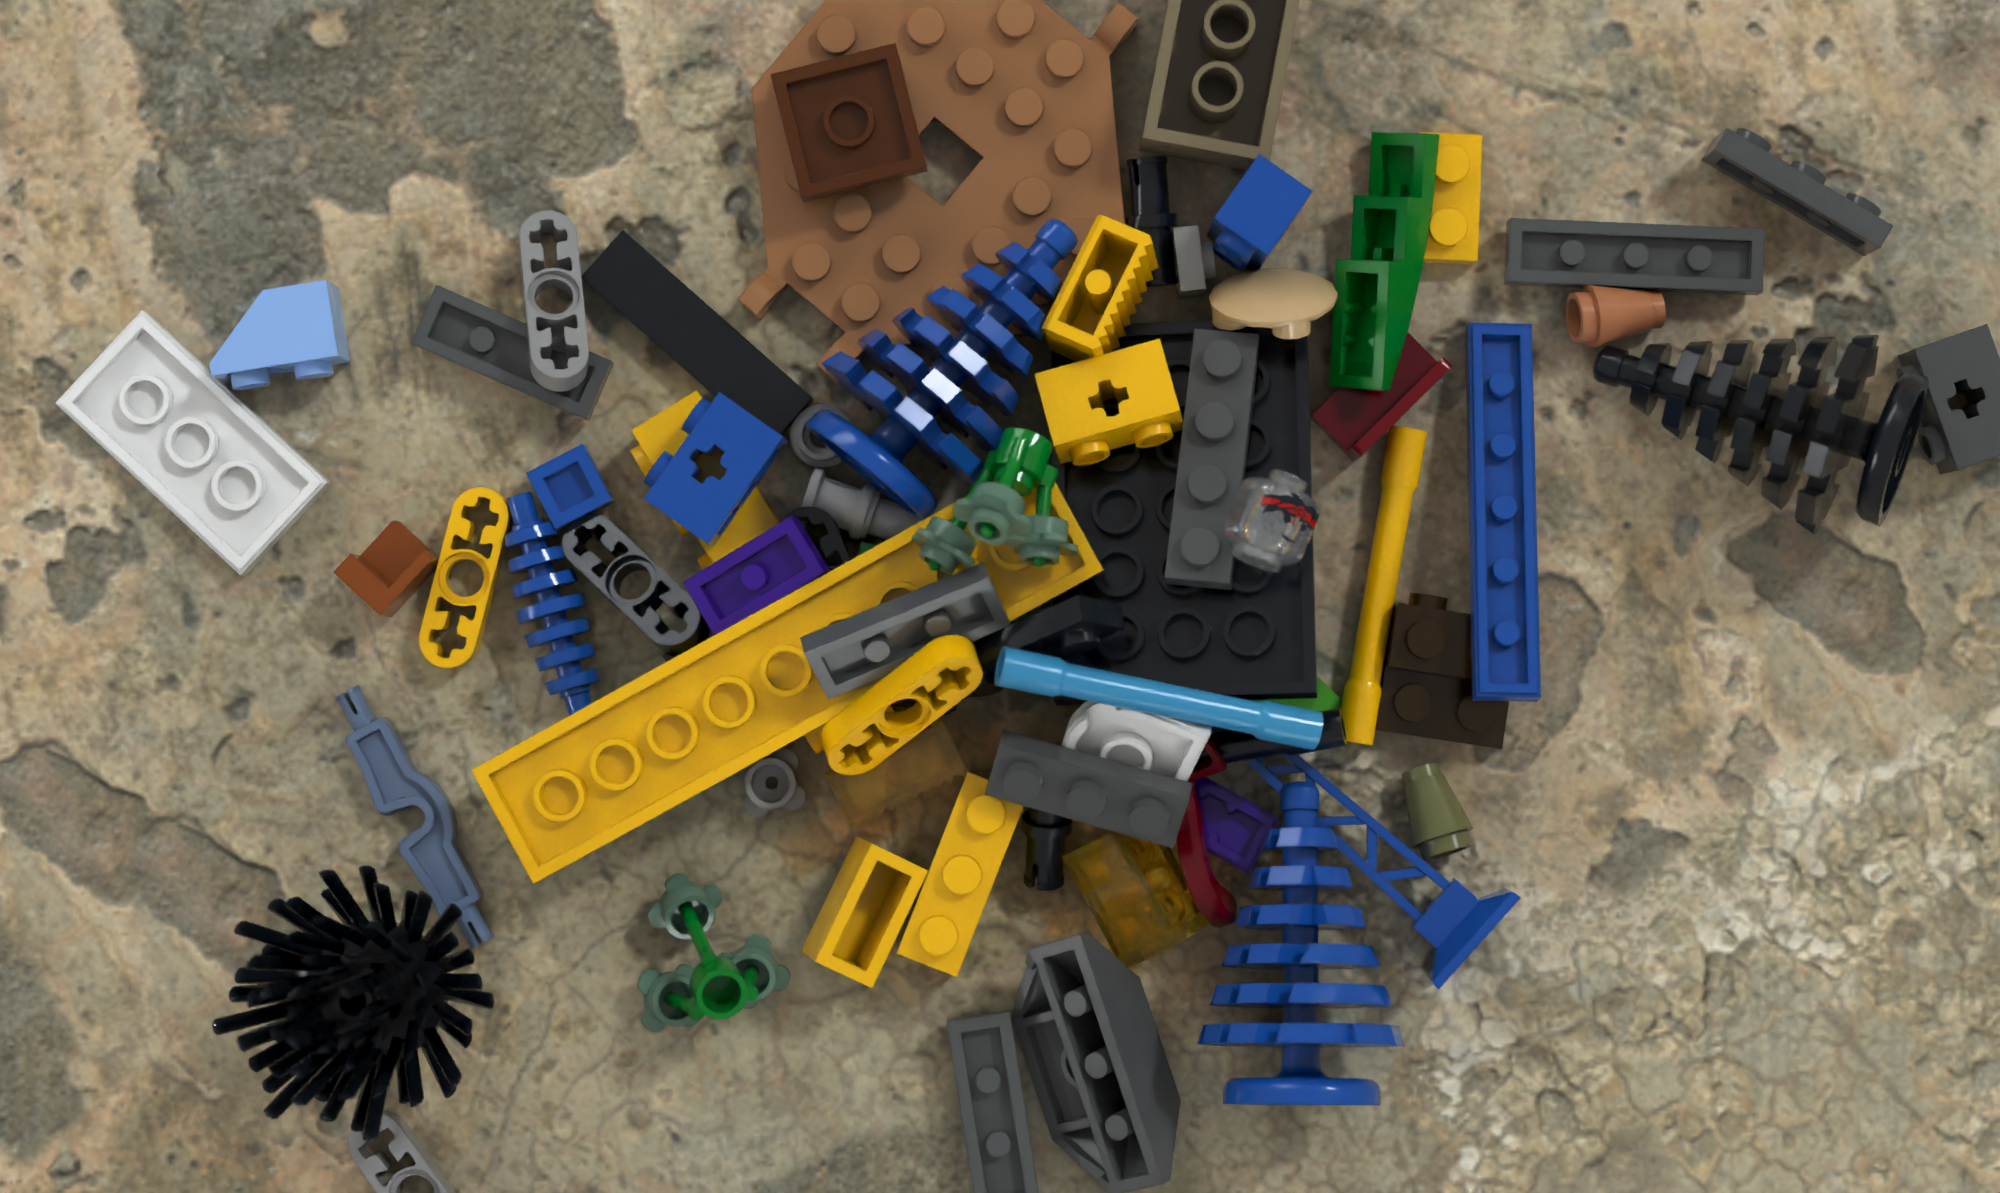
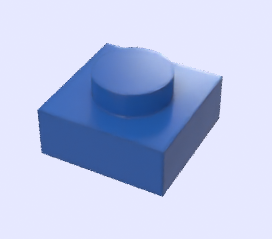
M584 444L526 473L555 530L558 531L569 526L571 522L582 516L592 514L615 502L587 446Z

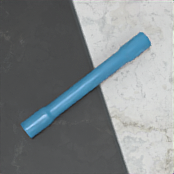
M1005 646L1000 651L996 665L995 685L1050 697L1061 695L1248 733L1261 740L1310 750L1316 749L1322 734L1323 714L1316 710L1272 701L1256 702L1071 664L1058 657Z

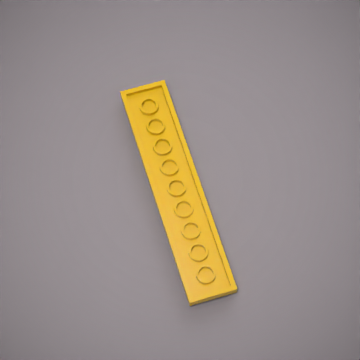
M1056 482L1052 489L1050 516L1061 518L1069 523L1067 542L1078 546L1076 555H1060L1058 564L1036 567L1035 565L1021 562L1019 560L1020 555L1014 553L1013 546L1003 543L1001 545L984 543L970 533L968 524L964 529L978 542L971 555L976 561L973 566L984 562L1003 602L1010 622L1104 571ZM1033 487L1030 495L1021 496L1025 502L1024 516L1035 515L1037 489ZM955 503L472 769L471 771L532 883L535 884L821 727L883 679L880 678L828 700L804 654L800 637L951 576L940 570H931L928 563L918 556L922 547L917 545L912 540V537L919 528L925 529L933 516L952 522L955 517L953 514ZM956 568V569L954 570L953 574H956V573L960 572L961 570H959V569Z

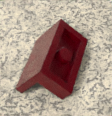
M1407 332L1389 391L1339 387L1310 418L1354 462L1370 449L1452 365L1444 357L1437 362Z

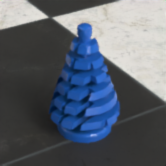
M1047 220L1034 236L1036 240L1028 250L1012 242L996 252L995 256L1008 269L1004 277H1001L981 263L961 275L965 284L973 289L974 293L983 300L979 307L955 289L950 291L945 286H942L926 297L929 304L949 319L952 327L958 331L954 338L950 331L927 315L923 318L911 307L892 319L898 330L913 345L917 344L926 351L929 359L933 362L930 368H928L921 357L900 342L895 346L887 334L875 329L858 340V345L867 356L890 378L895 376L901 380L908 392L904 399L897 387L874 370L868 374L859 360L841 351L822 363L824 368L869 411L874 408L884 422L873 434L867 436L841 416L830 410L823 409L812 416L806 427L865 480L921 521L934 513L937 507V500L928 487L903 465V459L916 444L921 454L944 471L947 467L951 468L958 481L970 488L973 487L983 469L982 461L952 433L948 436L943 433L935 420V416L939 413L946 424L965 438H968L969 435L974 437L981 449L987 452L989 450H997L1003 431L980 406L974 407L965 399L959 387L963 383L965 389L988 406L993 403L1001 410L1003 415L1011 418L1019 395L1006 379L1003 380L991 371L988 362L983 357L987 354L989 358L1012 373L1015 370L1022 377L1027 378L1034 357L1016 341L1015 336L1007 328L1011 324L1033 339L1036 338L1039 341L1042 339L1043 329L1041 327L1046 316L1030 299L1037 293L1054 303L1062 281L1053 271V268L1060 260L1067 258L1078 242L1074 231L1060 220Z
M1291 782L1284 785L1280 791V811H1284V827L1267 830L1261 848L1265 851L1282 852V866L1253 869L1249 889L1282 891V904L1240 907L1235 926L1254 930H1283V943L1229 946L1226 958L1221 967L1283 970V983L1217 985L1209 1004L1210 1006L1283 1008V1023L1203 1025L1197 1044L1233 1047H1282L1281 1070L1276 1076L1233 1078L1228 1080L1223 1088V1104L1381 1105L1380 1087L1375 1081L1364 1078H1329L1321 1068V1047L1405 1046L1399 1026L1319 1023V1008H1380L1393 1005L1386 986L1319 983V970L1376 968L1381 965L1371 946L1318 943V931L1365 928L1361 908L1346 905H1318V891L1345 890L1352 888L1347 868L1318 866V852L1339 849L1332 829L1316 827V811H1319L1318 788L1308 782Z

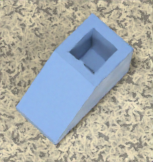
M327 280L262 290L210 361L211 376L224 382L231 381L233 390H248L271 385L270 375L294 371L296 380L317 379L333 375V365L350 362L339 287Z

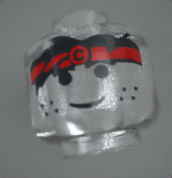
M1276 469L1270 471L1268 478L1253 477L1244 480L1240 485L1224 526V535L1234 546L1231 554L1251 566L1275 573L1280 572L1282 565H1293L1300 562L1320 515L1318 504L1309 495L1304 493L1308 484L1293 474Z

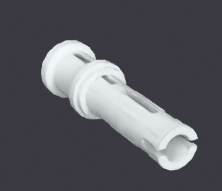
M817 467L814 468L802 503V507H816L829 513L835 519L838 527L847 530L849 538L859 541V538L866 540L867 534L888 540L921 521L895 502L879 498L881 491L875 490L876 487L866 484L863 488H858L825 477V471ZM808 518L801 520V523L804 524L810 522Z

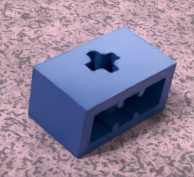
M1258 154L1212 221L1206 236L1216 242L1213 246L1214 254L1239 271H1243L1246 265L1253 269H1260L1298 216L1313 191Z
M721 392L717 394L712 403L705 398H702L697 403L681 430L688 434V437L674 456L665 451L654 463L644 480V483L651 487L644 497L647 502L713 547L788 442L782 435ZM719 449L722 450L724 454L720 459V463L727 469L725 475L720 480L714 476H709L703 483L697 481L703 471L696 464L698 457L702 453L713 457Z

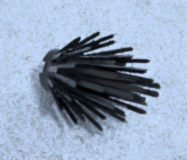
M364 865L359 867V872L372 916L370 921L364 915L334 870H323L319 872V875L329 889L322 891L321 896L342 923L324 916L300 897H292L286 902L279 898L274 899L269 903L268 909L300 930L287 935L246 920L237 924L234 930L235 934L267 945L262 949V955L252 956L247 962L246 967L239 968L234 977L235 982L238 984L258 985L234 986L229 991V999L234 1003L247 1002L248 1008L268 1006L216 1018L213 1021L212 1028L216 1035H222L271 1022L237 1037V1044L242 1052L273 1040L276 1042L248 1060L249 1067L254 1072H259L269 1066L272 1074L262 1082V1087L266 1092L275 1093L296 1076L265 1107L264 1113L268 1118L278 1119L292 1103L306 1106L315 1097L318 1101L327 1102L320 1114V1119L325 1122H332L336 1120L346 1099L355 1097L360 1089L350 1128L355 1132L363 1131L362 1139L368 1141L375 1139L379 1135L387 1089L395 1067L397 1071L399 1103H410V1107L413 1108L424 1100L417 1049H422L444 1097L449 1098L455 1093L462 1079V1074L437 1029L440 1027L460 1045L467 1048L472 1041V1020L449 1005L448 1001L491 1010L494 1006V996L492 993L478 991L483 988L479 973H448L474 963V955L470 949L446 956L459 946L457 937L453 932H449V930L462 916L460 908L456 904L451 903L426 935L423 936L422 934L433 902L432 897L422 890H419L418 894L407 890L405 892L401 920L398 923L395 919L390 888L385 884L378 883L376 871L373 867Z

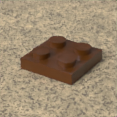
M896 43L770 74L803 203L927 172V165Z

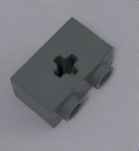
M1988 324L1898 355L1901 368L1897 369V380L1903 374L1909 372L1928 377L1927 397L1921 418L1923 428L1918 430V439L1926 460L1931 465H1937L1940 475L2000 456V358ZM1963 393L1967 399V405L1951 411L1947 399Z

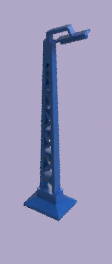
M1212 726L1214 733L1226 731L1223 728ZM1283 754L1293 763L1287 765L1264 766L1263 757L1244 760L1279 794L1284 784L1274 775L1304 772L1306 782L1313 785L1316 782L1355 815L1317 816L1316 811L1317 828L1331 829L1329 826L1366 825V861L1333 831L1338 848L1415 920L1411 926L1435 947L1428 977L1438 990L1521 898L1506 888L1477 898L1454 877L1449 882L1299 755ZM1377 834L1416 867L1377 871ZM1428 876L1442 888V891L1421 913L1388 881Z

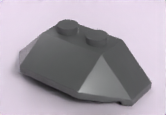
M1088 932L1028 949L1025 961L1027 967L1019 985L1011 1019L1052 1140L1081 1168L1099 1179V1185L1107 1193H1126L1165 1184L1171 1177L1181 1099L1140 977Z

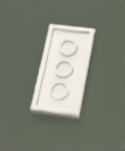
M143 310L56 402L67 415L241 576H246L332 484L221 380L212 377L210 370L148 312Z

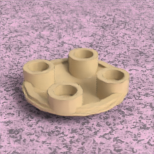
M1290 268L1255 269L1228 277L1213 287L1209 295V302L1212 306V323L1215 327L1222 330H1239L1247 326L1272 328V334L1277 338L1299 339L1310 334L1311 321L1317 320L1334 307L1338 293L1331 282L1316 274Z

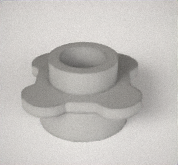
M787 748L780 749L774 756L762 758L737 772L738 776L745 780V790L748 797L744 802V807L751 816L761 818L769 810L781 807L794 811L801 808L805 803L807 794L805 789L799 786L796 773L800 760L794 751ZM769 777L777 779L778 786L775 789H769L766 786V780Z

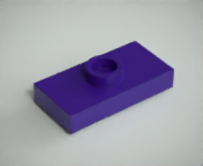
M1207 777L1196 780L1195 790L1202 814L1207 852L1251 876L1253 869H1255L1265 851L1261 848L1267 830L1277 829L1282 820Z

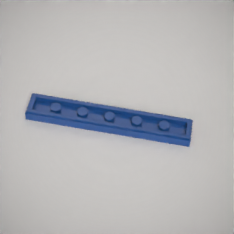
M1468 323L1465 329L1472 701L1537 702L1541 698L1532 324Z

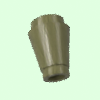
M1438 762L1425 764L1402 773L1405 783L1404 790L1412 848L1420 849L1423 860L1430 861L1442 858L1473 846L1468 832L1474 828L1447 779L1441 773Z

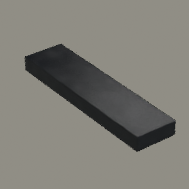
M624 230L619 233L581 276L588 285L715 397L721 392L780 435L787 431L796 417L814 400Z

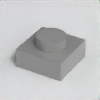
M1199 225L1173 228L1171 236L1175 277L1177 278V299L1203 296L1206 290L1205 280L1216 278L1212 241H1200Z

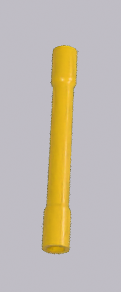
M1392 426L1388 433L1380 478L1382 491L1350 675L1344 685L1340 708L1348 742L1373 746L1382 692L1381 677L1413 494L1419 484L1427 432L1419 429Z

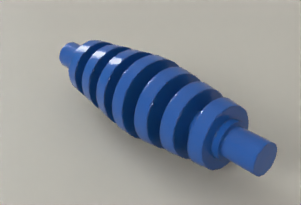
M526 492L507 498L514 526L511 527L513 532L504 535L506 549L521 547L523 554L508 561L510 574L527 571L529 575V580L512 586L514 600L535 596L537 604L516 611V615L520 625L542 620L544 629L532 632L524 637L529 648L549 644L551 654L535 659V662L540 672L556 669L558 679L546 682L545 685L549 695L559 693L560 698H564L570 716L592 703L589 691L592 690L590 684L599 681L597 668L583 671L580 663L582 660L595 656L593 643L576 646L573 638L591 631L590 619L588 617L568 621L566 614L567 612L587 606L584 593L561 597L559 588L577 583L578 578L574 569L554 572L552 564L567 558L564 555L562 545L547 548L545 540L558 535V532L555 530L552 522L543 523V519H539L532 493Z

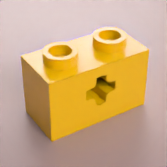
M1160 338L1034 374L1052 442L1060 464L1070 461L1076 466L1094 464L1108 458L1111 454L1110 450L1134 443L1137 448L1155 447L1171 440L1173 432L1180 431L1183 428L1181 411ZM1109 399H1116L1119 414L1107 417L1104 402Z

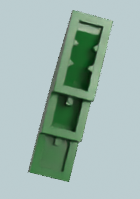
M1372 132L1368 196L1354 195L1350 259H1336L1334 288L1338 293V297L1333 307L1329 387L1379 391L1390 390L1409 329L1423 268L1434 198L1439 143L1438 134Z

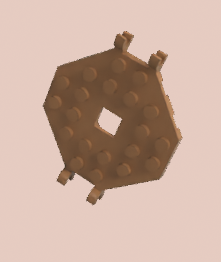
M825 0L751 88L767 268L738 297V301L741 302L740 304L761 321L788 286L844 332L843 336L816 363L821 372L839 385L838 380L824 368L822 363L840 351L859 360L865 352L858 345V340L876 329L886 333L895 346L899 342L904 346L913 345L892 322L895 316L909 307L914 308L923 318L927 315L950 331L954 338L958 331L952 327L949 319L929 304L926 297L942 286H945L950 291L955 289L979 307L983 300L974 293L973 289L965 284L961 275L981 263L1001 277H1004L1008 269L995 256L996 252L1012 242L1028 250L1036 240L1034 236L1049 219H1057L1066 223L1074 231L1078 239L1077 245L1067 258L1060 260L1053 268V271L1061 279L1063 285L1097 215H1104L1125 224L1110 58L1136 30L1137 25L1135 24L1138 21V17L1118 2L1089 40L1042 0ZM896 43L919 137L932 122H939L982 158L981 161L943 206L908 177L803 203L770 74ZM1035 293L1030 300L1047 317L1053 302ZM1011 324L1007 328L1014 336H1028Z

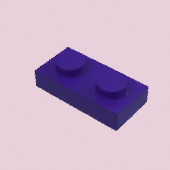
M796 514L683 581V584L712 633L716 635L805 586L830 570Z

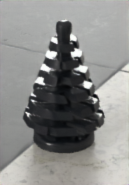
M1860 335L1852 339L1834 374V377L1839 378L1835 393L1828 395L1831 383L1825 382L1828 368L1836 363L1838 342L1835 337H1814L1807 344L1797 364L1801 366L1797 382L1791 384L1789 382L1792 373L1787 372L1791 356L1796 355V342L1793 338L1772 339L1766 345L1762 352L1764 355L1760 369L1757 372H1753L1748 388L1747 383L1752 363L1748 362L1754 344L1752 340L1730 341L1726 346L1723 359L1717 361L1712 377L1708 376L1713 354L1711 352L1713 346L1711 341L1690 342L1683 349L1677 367L1669 365L1672 354V345L1670 343L1649 344L1641 358L1629 355L1627 350L1605 346L1597 354L1593 366L1594 378L1598 382L1613 387L1621 385L1631 388L1630 404L1646 416L1652 413L1659 398L1666 400L1661 424L1680 440L1686 435L1688 426H1691L1696 411L1700 410L1701 413L1695 434L1699 438L1695 450L1713 463L1719 459L1724 439L1731 435L1735 421H1737L1730 448L1735 450L1731 464L1728 465V472L1748 487L1762 466L1758 463L1763 448L1769 446L1766 460L1772 462L1768 476L1762 478L1761 495L1780 510L1788 503L1801 475L1796 474L1800 459L1806 457L1802 473L1808 474L1809 478L1806 487L1798 490L1795 519H1797L1796 522L1812 534H1816L1819 531L1821 521L1825 519L1840 487V485L1834 484L1837 472L1848 466L1850 457L1860 459L1865 463L1857 495V514L1863 521L1881 526L1892 506L1903 478L1922 418L1929 384L1927 376L1910 372L1903 374L1895 383L1879 421L1869 422L1863 420L1870 393L1863 392L1866 379L1875 376L1879 346H1876L1879 338L1878 335Z

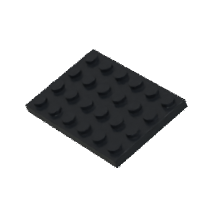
M1212 320L1133 323L1125 326L1126 336L1118 338L1120 347L1112 349V351L1160 338L1182 420H1184L1194 329L1259 334L1260 347L1231 590L1172 585L1166 584L1164 578L1182 430L1173 432V438L1164 444L1150 448H1137L1134 443L1112 449L1108 458L1085 466H1076L1072 461L1060 464L1053 445L1052 466L1058 469L1055 482L1104 571L1053 598V606L1076 595L1121 604L1125 626L1124 630L1101 639V646L1092 652L1079 655H1064L1060 658L1071 664L1246 700L1317 698L1313 531L1311 528H1308L1305 522H1300V519L1296 516L1295 518L1290 516L1291 521L1285 523L1283 520L1285 514H1282L1281 510L1271 513L1267 511L1263 514L1265 506L1260 505L1266 494L1288 495L1292 497L1290 492H1293L1301 497L1306 506L1313 507L1308 335L1299 339L1288 340L1275 337L1272 334V328L1247 326L1239 330H1222L1215 327ZM1051 350L1052 369L1076 362ZM1109 399L1104 402L1107 417L1119 414L1116 399ZM1303 523L1306 524V530L1304 532L1300 530V527ZM1281 533H1283V534H1284L1286 537H1288L1289 539L1294 540V541H1298V542H1297V543H1291V542L1287 541V540L1282 536ZM1061 695L1053 697L1056 706L1083 705L1087 702L1086 700Z

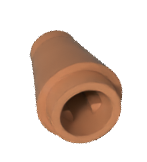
M1586 285L1583 286L1581 292H1572L1567 297L1565 307L1567 330L1574 343H1586L1588 347L1595 348L1650 331L1651 329L1662 328L1666 319L1665 301L1659 290L1647 291Z

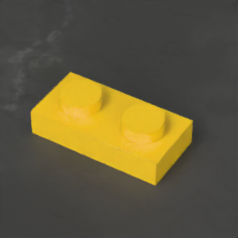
M1419 132L1439 135L1434 198L1424 262L1475 264L1478 261L1483 135Z

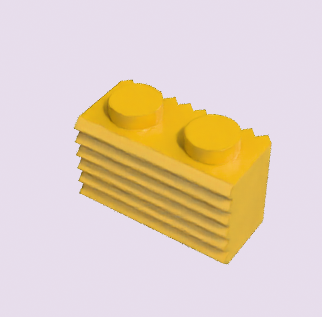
M1097 215L1041 327L1049 349L1078 362L1113 352L1112 349L1120 347L1118 338L1126 336L1124 327L1131 324L1129 316L1137 313L1135 304L1142 302L1140 293L1148 291L1146 282L1153 280L1152 271L1159 268L1153 242L1149 234L1104 215Z

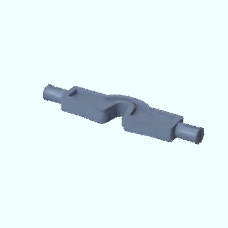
M359 685L346 690L347 693L339 694L335 699L340 704L354 730L353 733L347 735L346 743L362 771L376 809L384 816H390L396 812L403 811L411 805L420 807L424 812L425 821L423 825L411 832L409 837L403 838L400 841V854L425 887L427 893L432 897L433 904L440 916L451 903L456 904L460 908L462 916L458 919L457 923L470 945V949L492 939L495 936L491 933L475 902L483 898V891L456 843L457 820L448 796L437 782L416 769L389 718H375Z

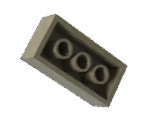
M1168 0L1139 151L1245 171L1249 169L1258 154L1270 161L1300 0Z

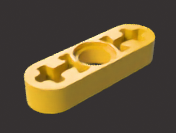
M476 487L463 492L456 499L452 507L419 633V646L422 654L430 663L438 667H463L476 657L481 646L506 550L504 535L510 533L513 523L507 499L500 493L488 488ZM483 499H489V510L499 515L496 526L486 525L484 527L479 542L481 545H493L489 558L480 552L470 549L456 550L459 537L472 542L475 523L466 519V513L469 507L479 508ZM473 560L483 571L484 581L482 587L472 596H459L450 587L449 573L452 567L459 561ZM443 598L457 606H476L474 619L466 615H460L457 634L466 637V645L464 649H453L449 658L442 656L443 645L434 642L436 631L448 630L453 616V612L440 611Z
M945 635L930 641L830 719L822 729L821 739L831 769L843 775H858L870 771L972 693L980 685L983 678V671L973 643L968 638L960 635ZM903 699L917 700L912 707L904 711H886L896 701Z

